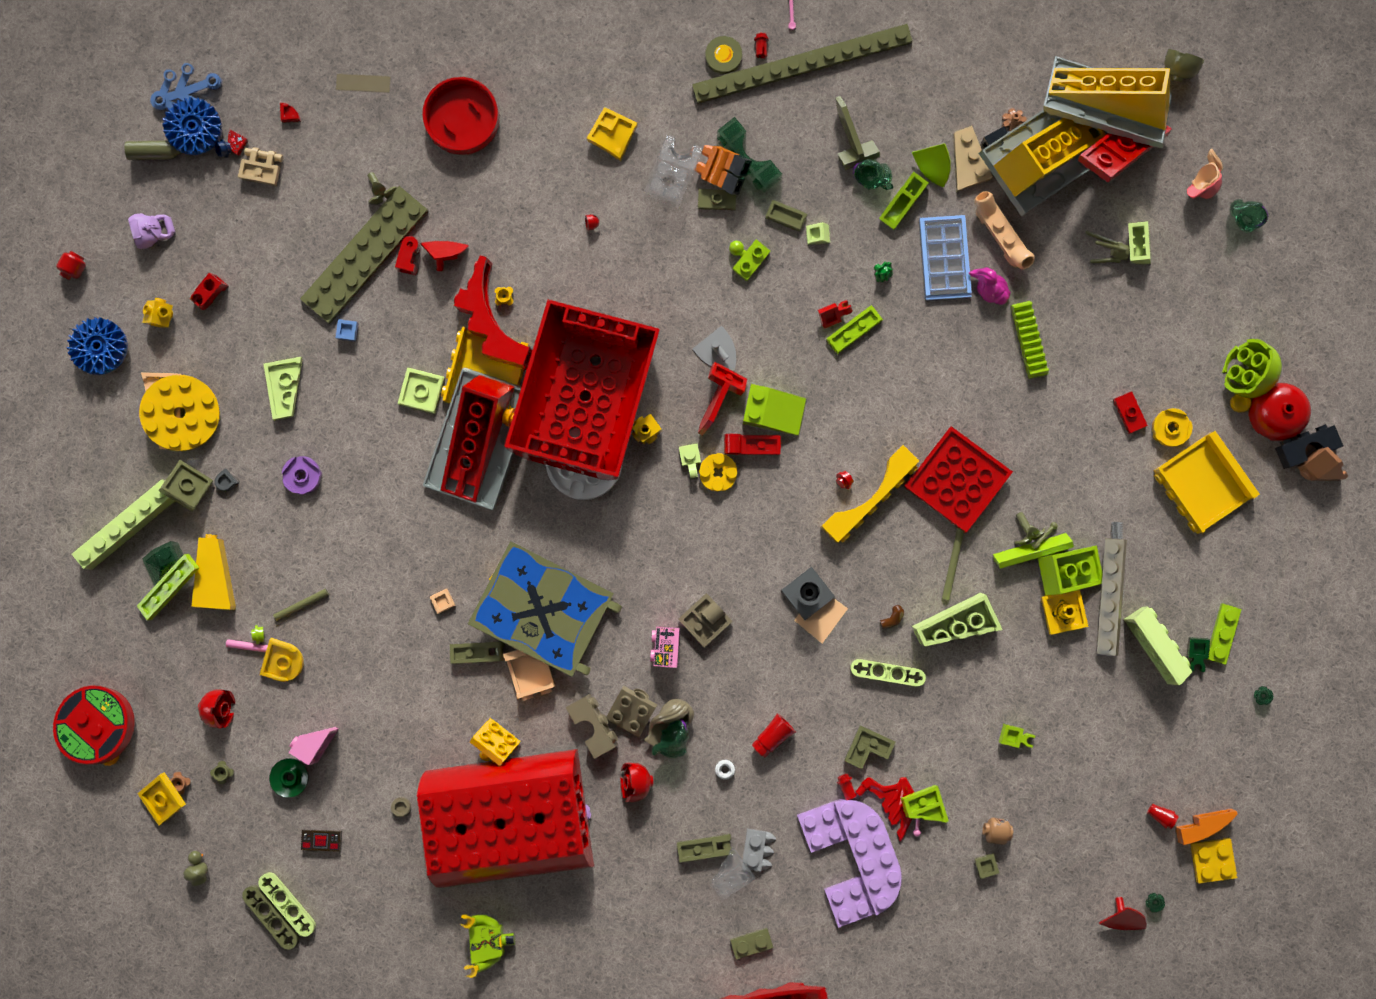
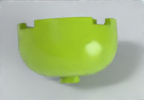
M1248 339L1246 343L1239 347L1235 346L1227 355L1222 373H1226L1224 385L1229 391L1241 397L1255 398L1262 396L1277 384L1282 371V362L1278 352L1272 346L1259 339ZM1235 357H1237L1238 361L1247 365L1246 369L1239 365H1233L1227 373L1228 364ZM1230 379H1232V380H1234V381L1238 382L1239 384H1241V385H1243V386H1246V387H1244V388L1237 387V386H1235V385L1231 382Z

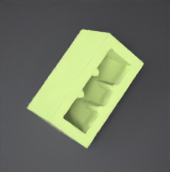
M1148 221L1128 223L1130 261L1135 264H1151Z

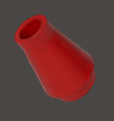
M1153 803L1147 811V814L1152 816L1164 828L1172 829L1179 817L1175 814V811Z

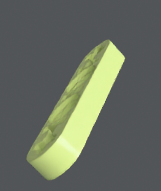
M856 659L850 665L852 674L863 678L911 686H921L926 680L924 672L915 668ZM861 662V666L868 667V663H870V675L867 676V671L863 670L857 673L854 665H858ZM877 665L881 666L884 670L880 677L873 674V668ZM895 669H900L903 673L902 678L899 680H895L892 677V672ZM906 670H909L908 674L915 675L916 672H919L918 675L922 679L914 683V679L907 678L908 682H904Z
M271 872L262 875L258 882L260 889L296 932L301 936L312 934L316 928L315 921L281 880ZM271 878V885L273 887H276L278 885L279 888L276 889L273 893H271L270 891L273 888L271 887V885L266 886L264 884L266 882V879ZM277 892L285 893L286 899L284 902H279L276 899ZM291 906L298 909L297 917L289 915V908ZM303 915L304 918L301 919L302 922L299 921L298 923H296L295 921ZM303 923L310 924V926L308 927L310 931H308L307 929L304 931L302 929V927L304 926Z

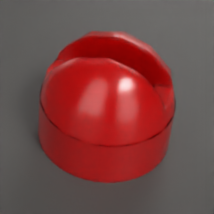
M585 215L586 229H596L600 223L598 217L595 215Z

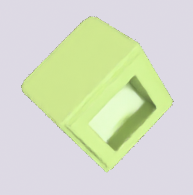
M822 222L806 226L808 245L830 243L828 224Z

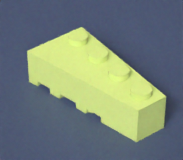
M979 593L912 626L919 643L923 646L1003 630L987 595Z

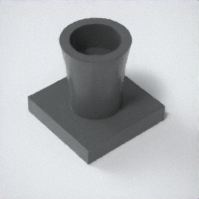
M812 566L781 590L804 620L835 598L834 594ZM811 589L813 591L812 596H807L805 591Z

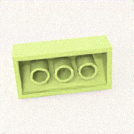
M1148 606L1141 607L1123 620L1166 683L1171 685L1182 684L1192 673L1190 662L1186 657L1181 656L1177 643L1174 640H1170L1166 627L1163 624H1159L1155 611L1152 608H1148Z

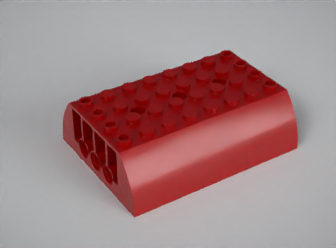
M547 299L504 447L529 461L600 480L618 479L660 328ZM598 356L601 358V363L599 365H592L590 362L591 358ZM583 392H588L591 394V398L588 401H582L580 395ZM573 428H578L581 431L577 438L570 436V431Z
M578 749L506 759L501 766L494 761L427 770L422 774L417 790V801L427 876L435 887H451L594 867ZM536 813L544 815L545 821L543 824H538L535 821ZM498 818H502L505 821L506 826L504 829L497 828L496 820ZM458 824L466 826L467 831L464 835L458 833Z

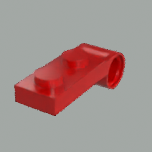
M724 434V454L780 455L781 435Z

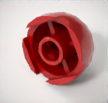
M221 689L206 693L198 704L201 721L213 728L221 729L228 727L234 717V713H230L231 703L235 704L233 693Z
M624 763L621 767V771H624V779L620 777L622 797L627 798L625 802L640 801L648 795L650 788L653 787V776L649 774L647 768L642 764Z

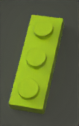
M1223 603L1220 604L1210 640L1209 659L1207 660L1223 665L1227 664L1242 609Z

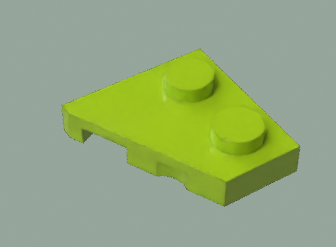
M937 785L900 798L905 815L908 818L949 822Z

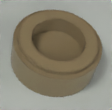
M399 797L392 802L391 811L397 817H404L411 811V803L407 798Z

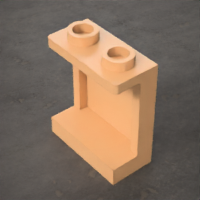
M519 650L503 654L510 670L517 699L522 698V701L534 698V693L540 692L541 695L552 692L551 688L556 687L549 665Z

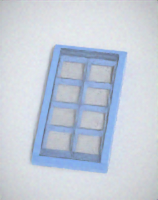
M965 215L919 218L926 300L972 297L971 279L968 274L970 267Z

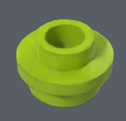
M255 625V629L251 630L252 641H256V645L259 642H264L263 627H258V625Z

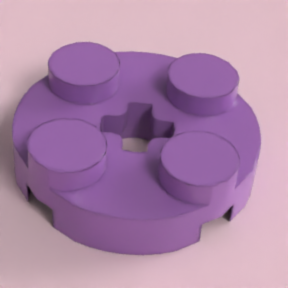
M306 456L291 458L282 469L284 486L296 494L306 495L314 491L321 481L322 472L319 465L313 459ZM305 471V479L298 480L299 475L297 473Z

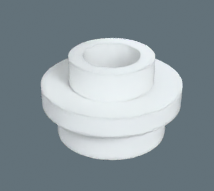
M721 760L717 763L715 771L719 778L726 780L734 775L735 767L731 761ZM723 766H727L729 768V771L727 773H723L721 771V768Z

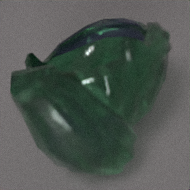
M867 159L855 165L853 176L860 185L868 190L879 187L884 190L893 189L894 186L891 183L893 179L892 170L887 164Z
M1237 199L1230 204V214L1235 218L1239 229L1244 232H1253L1268 221V212L1261 202H1244L1243 199Z
M679 719L671 722L666 729H663L661 743L653 747L652 755L660 754L667 758L683 756L687 752L686 744L689 738L686 722Z

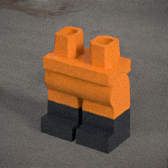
M705 145L702 155L708 157L707 163L698 162L695 171L702 175V179L726 190V192L732 195H739L745 178L741 176H747L753 160L721 146Z

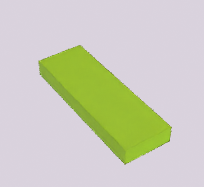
M871 305L829 336L826 341L838 355L882 322L883 319Z

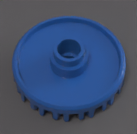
M189 97V100L187 98H184V101L181 102L177 100V104L173 103L171 109L167 108L168 112H165L166 116L165 119L163 118L164 123H162L163 132L168 142L179 152L188 155L203 154L214 148L216 142L220 140L222 134L221 119L210 103H205L203 99L200 101L199 98L193 100L192 97Z
M94 317L93 320L87 318L86 322L83 320V324L80 326L76 325L77 329H72L74 333L72 336L69 335L71 339L67 340L69 343V347H67L69 350L68 354L71 356L70 360L74 362L73 364L82 371L93 375H103L114 371L124 361L128 350L127 338L123 330L114 322L101 317L99 319Z

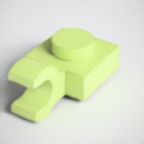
M698 443L679 447L682 467L688 466L690 479L698 477L696 464L701 463Z

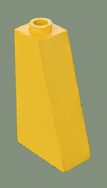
M206 534L205 538L199 537L196 564L200 569L195 573L191 607L235 610L236 604L224 541L217 539V535Z

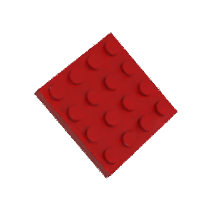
M950 426L904 487L963 532L967 533L1013 471Z

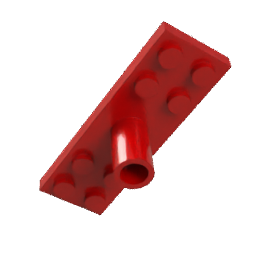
M1168 125L1166 126L1165 137L1168 136L1172 130V128H1170ZM1108 133L1079 156L1078 161L1109 183L1154 146L1134 142L1131 138Z

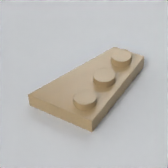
M970 126L954 132L956 192L992 179L989 168L978 154L982 149L973 127Z

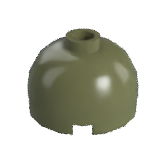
M1168 49L1164 66L1165 68H1170L1172 80L1182 82L1183 79L1194 78L1201 70L1204 60L1192 54Z

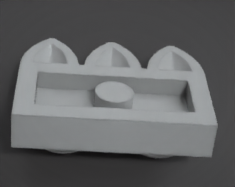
M747 828L741 868L755 871L771 868L772 864L763 857L774 853L765 844L775 841V836L767 831Z

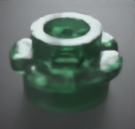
M1265 686L1259 687L1254 692V698H1256V703L1259 705H1268L1273 700V692Z
M1149 894L1148 899L1145 901L1146 907L1154 913L1162 911L1165 907L1164 897L1161 894Z

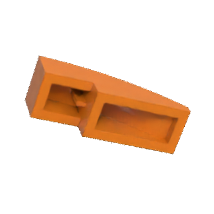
M1226 809L1194 815V824L1175 827L1178 843L1186 845L1215 834L1238 815L1237 811Z

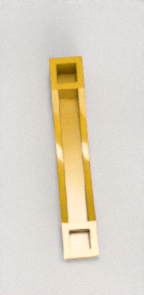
M902 445L887 460L884 479L872 498L857 508L835 512L821 528L836 543L839 541L843 543L851 535L849 531L853 527L857 529L864 522L862 518L866 514L870 516L878 508L876 504L880 500L884 502L891 495L889 491L893 487L897 489L905 481L903 477L907 473L911 475L918 468L916 464L919 460Z

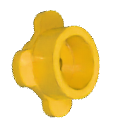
M497 287L495 289L496 305L507 304L510 306L513 304L512 293L514 291L511 287Z

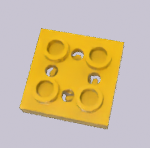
M1080 589L1041 597L1049 635L1089 627Z
M490 718L469 742L481 751L479 756L482 760L489 761L491 759L501 766L521 741Z

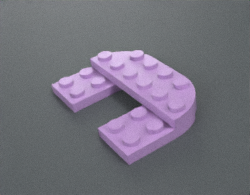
M840 799L797 815L811 853L848 839L856 860L860 876L824 889L838 927L873 914L878 915L892 905L900 891L901 869L885 825L880 816L870 806L858 800Z

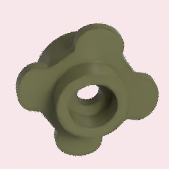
M225 761L218 762V766L210 771V775L219 784H225L228 777L234 774V770L229 768Z

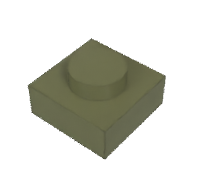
M993 853L974 858L980 879L999 874Z

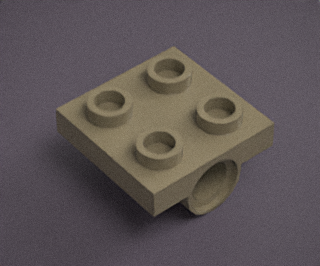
M707 593L678 619L703 647H706L733 622Z
M623 686L606 718L633 735L640 737L657 704L648 700L649 696L645 691L641 689L631 690Z

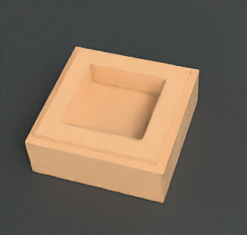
M448 589L430 596L437 614L456 606Z

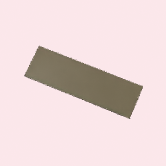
M337 74L336 90L390 93L391 76Z

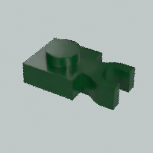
M1189 637L1187 656L1192 658L1190 662V669L1194 671L1196 664H1200V671L1205 672L1206 666L1203 659H1209V638Z

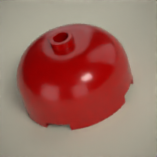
M1277 383L1268 393L1252 399L1248 414L1251 425L1258 434L1272 441H1284L1299 435L1307 427L1311 417V405L1305 393L1298 387L1288 383Z

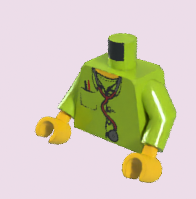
M464 914L461 916V918L467 919L466 924L460 925L464 928H469L471 964H474V966H464V970L471 968V973L466 975L468 978L475 977L477 973L491 968L500 961L501 956L505 953L504 946L515 945V934H503V925L498 924L497 920L488 915H474L470 917Z

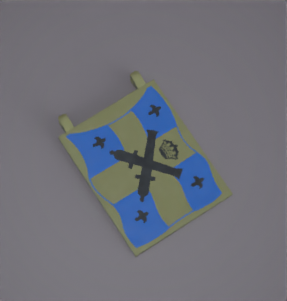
M510 541L467 624L572 677L575 670L584 675L590 673L591 669L579 662L606 608L618 613L622 606L611 601L614 593Z

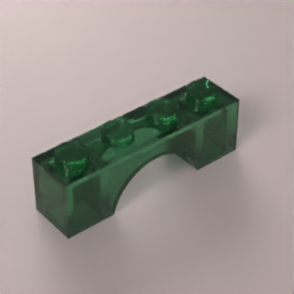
M733 117L717 130L718 138L716 139L722 147H726L729 151L753 160L743 149V141L746 138L747 131ZM753 160L747 176L749 175L753 179L752 183L757 190L761 189L764 193L782 179V173L771 160Z

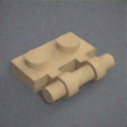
M254 147L252 149L245 148L244 155L250 156V159L241 160L238 178L277 186L280 167L274 165L275 161L282 162L283 155L277 154L275 151H260L259 148ZM259 158L267 159L266 163L257 162Z

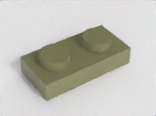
M768 928L730 939L736 960L774 948Z

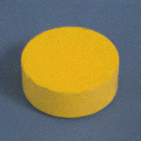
M1236 394L1231 398L1230 406L1235 412L1242 413L1250 408L1251 399Z

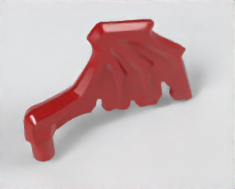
M870 777L866 778L855 792L860 797L867 790L875 793L879 799L885 797L882 807L885 813L889 812L888 819L891 824H897L901 819L897 835L899 841H902L912 818L906 817L900 798L915 793L906 777H901L897 784L883 786Z

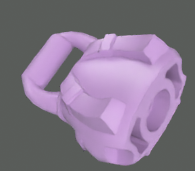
M134 214L128 218L133 239L139 249H147L158 240L169 239L175 234L172 219L167 215L147 216L144 214ZM162 219H164L168 234H162L159 223Z

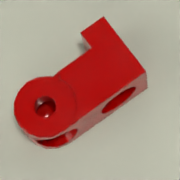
M408 236L403 239L395 264L397 271L416 276L418 270L414 264L415 257L421 249L415 237Z
M208 273L197 286L190 300L201 310H205L213 303L220 292L224 291L229 285L217 275Z

